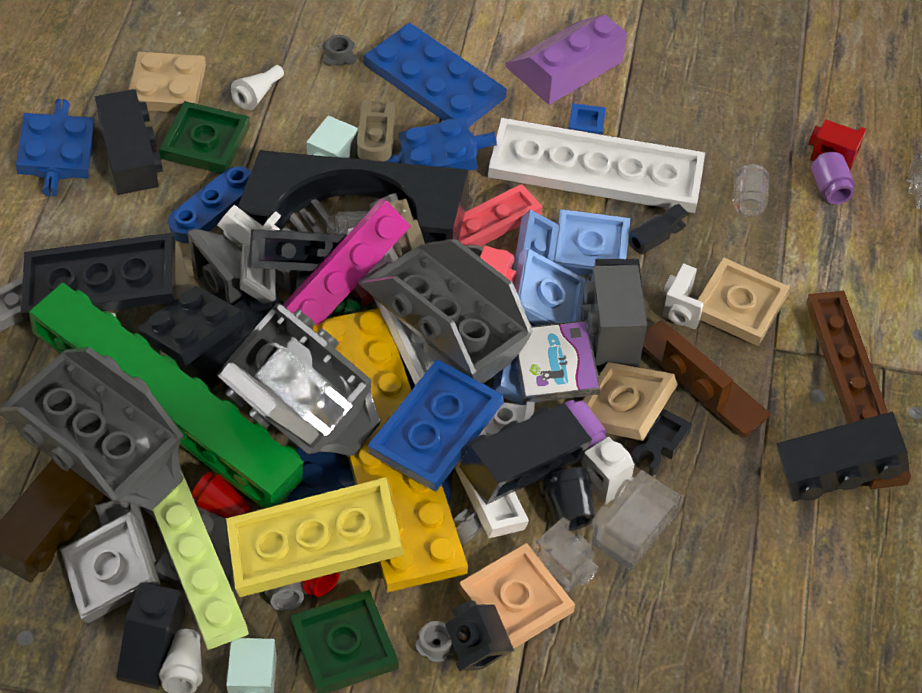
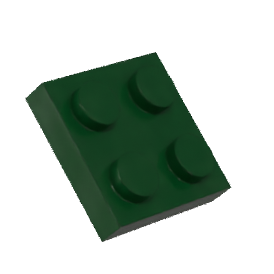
M184 101L159 148L160 158L222 174L230 168L250 127L249 116Z
M370 589L290 616L292 629L316 693H330L399 669L398 658Z

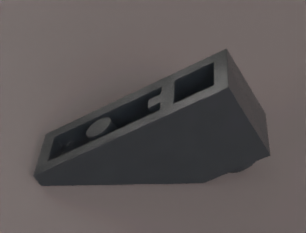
M251 229L249 268L314 271L348 234Z

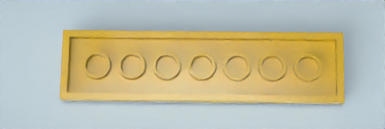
M379 308L325 319L322 323L315 325L312 330L316 333L321 328L327 331L340 343L335 349L371 379L373 403L381 420L378 428L356 454L347 457L356 485L387 477L404 555L378 562L386 591L392 592L467 574L468 564L442 485L435 492L370 455L368 451V444L411 392L397 345Z

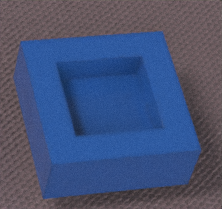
M572 103L569 129L602 135L606 107Z

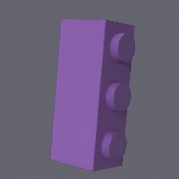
M605 14L583 19L506 62V68L550 105L623 62L627 32Z

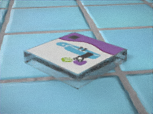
M587 320L531 326L533 330L531 336L515 357L523 404L527 403V401L541 402L599 395L601 388Z

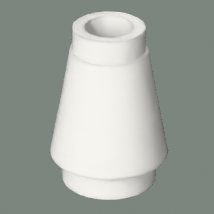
M181 629L175 633L159 674L162 687L166 692L194 693L197 690V686L202 683L200 635L194 630Z

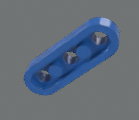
M244 167L227 169L174 210L168 220L170 233L173 234L174 239L181 243H189L188 231L198 229L209 232L216 227L234 205L238 207L251 171Z

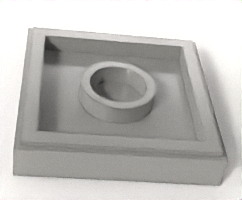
M228 363L220 373L264 414L311 445L318 437V429L273 390L234 363Z
M132 511L60 549L80 618L86 623H90L133 600L140 582L156 586L160 585L139 517Z

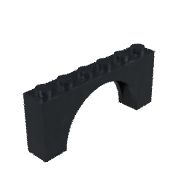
M259 150L238 208L262 226L276 211L281 217L275 225L281 230L293 213L296 214L301 209L311 205V201L315 199L321 201L345 195H361L382 199L396 193L398 200L407 199L413 220L417 219L425 244L449 239L458 240L469 200L468 169Z

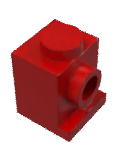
M825 119L822 127L815 126L808 143V145L813 146L810 161L814 162L823 153L836 152L844 156L848 168L851 170L860 151L867 128L860 126L859 130H855Z

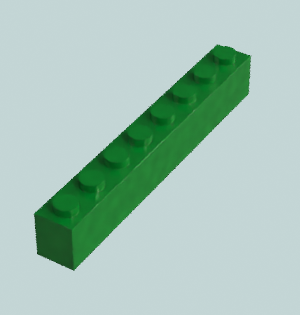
M61 283L29 311L33 334L61 354L66 349L90 347L102 357L108 355L113 358L121 370L131 378L136 376L142 379L150 388L152 395L183 434L179 445L220 474L225 480L265 509L279 505L301 483L303 461L293 448L287 445H280L271 438L269 432L261 424L248 421L240 415L239 410L230 401H221L210 392L203 381L196 377H189L180 370L178 364L171 357L158 354L150 347L144 337L137 333H130L121 326L119 320L112 313L107 311L103 313L92 304L89 297L82 291H74L65 283Z

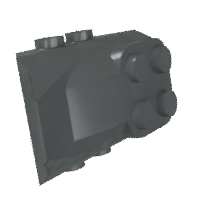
M457 239L421 244L394 262L385 263L357 281L360 286L424 340L423 351L433 362L438 359L480 383L486 382L507 367L525 346L533 332L513 282Z
M276 303L217 372L218 377L230 386L226 394L243 408L249 403L253 407L248 413L266 429L272 423L307 454L332 452L347 456L355 455L378 428L381 421L373 403L371 379L335 349L340 343L327 331L321 328L317 333L314 332L312 328L316 323L300 309H297L292 314L283 305ZM228 363H234L273 390L318 429L319 435L310 445L269 418L220 374Z
M90 347L64 350L0 406V415L13 424L31 446L41 449L63 470L68 471L72 469L113 501L133 503L153 510L184 478L180 468L178 452L183 434L152 395L148 385L139 377L134 376L131 378L121 370L113 358L108 355L102 357Z

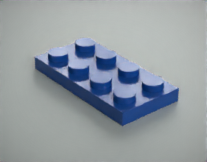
M410 22L364 55V65L443 121L466 117L467 125L470 127L506 98L507 88Z

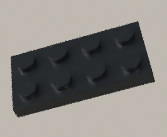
M165 233L24 252L20 312L25 322L31 321L29 311L61 283H65L74 291L80 290L85 293L92 304L102 312L174 302L176 241L173 234Z

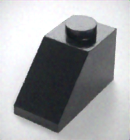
M143 582L139 583L125 620L116 675L117 680L159 689L161 683L160 671L175 633L181 629L186 615L181 591Z

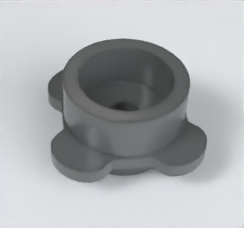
M344 35L331 36L322 44V50L326 52L324 63L328 66L354 64L356 62V55L353 54L355 43Z

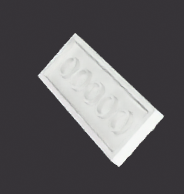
M501 118L496 137L497 146H494L488 170V177L669 209L676 204H680L687 212L695 213L705 152Z

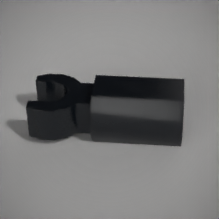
M676 204L663 216H654L629 232L628 241L637 253L645 254L670 239L671 233L675 234L684 229L686 224L681 219L686 217L688 212L680 204Z

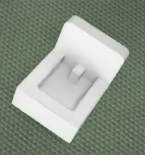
M234 205L224 215L218 226L224 230V235L230 241L236 244L250 245L251 229L280 230L275 224L281 215L275 211L264 226H262Z
M683 263L677 276L670 275L665 285L663 295L666 296L662 317L671 320L675 324L696 329L700 322L704 304L689 297L693 289L697 269Z

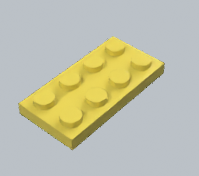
M387 477L226 519L235 589L239 597L404 555Z

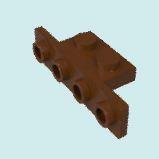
M658 321L646 330L642 350L664 370L674 374L675 379L741 437H747L768 420L769 411L664 321Z

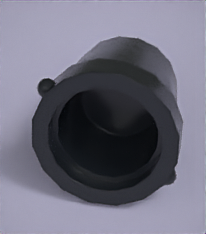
M584 468L562 469L549 474L539 482L541 496L546 501L555 525L560 531L578 530L595 521L596 515L591 493L592 482L589 472Z

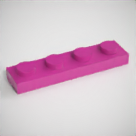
M380 199L288 298L283 306L292 314L297 309H300L316 323L315 325L322 323L359 283L357 281L367 275L411 226L387 200Z

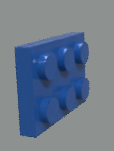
M436 359L368 444L369 454L436 492L467 452V445L480 435L503 405V394Z

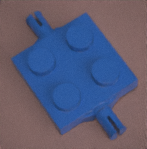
M61 99L55 101L53 115L24 113L17 154V174L35 175L43 178L42 192L44 195L49 196L51 186V197L56 196L58 193L59 180L67 178L89 179L95 118L68 116L70 103L66 99H63L62 108Z
M466 117L448 119L441 123L414 127L407 131L399 132L401 143L399 154L392 155L384 162L468 169V171L478 169L476 162L477 150L497 146L494 131L474 136L468 129Z

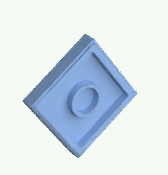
M560 209L554 262L577 275L587 276V274H592L595 259H626L631 218Z
M525 248L519 254L514 287L528 321L538 327L580 322L586 279L529 248Z

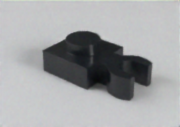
M662 409L644 440H638L642 444L635 447L632 452L634 466L641 458H648L652 461L648 474L654 476L660 469L662 455L671 460L690 434L692 424Z

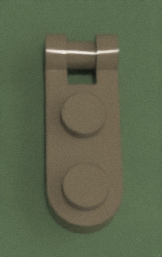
M362 100L357 137V155L361 160L384 162L391 157L396 121V102H386L385 105L373 104L372 101Z

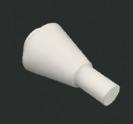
M275 65L265 73L233 81L231 93L234 102L245 110L255 109L271 85L284 76L283 69L279 65Z

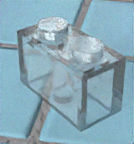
M282 345L255 375L326 437L353 406Z
M643 470L632 481L626 479L621 484L615 494L614 499L616 500L609 508L603 506L591 523V526L594 527L591 544L630 571L676 517L681 500L680 494Z

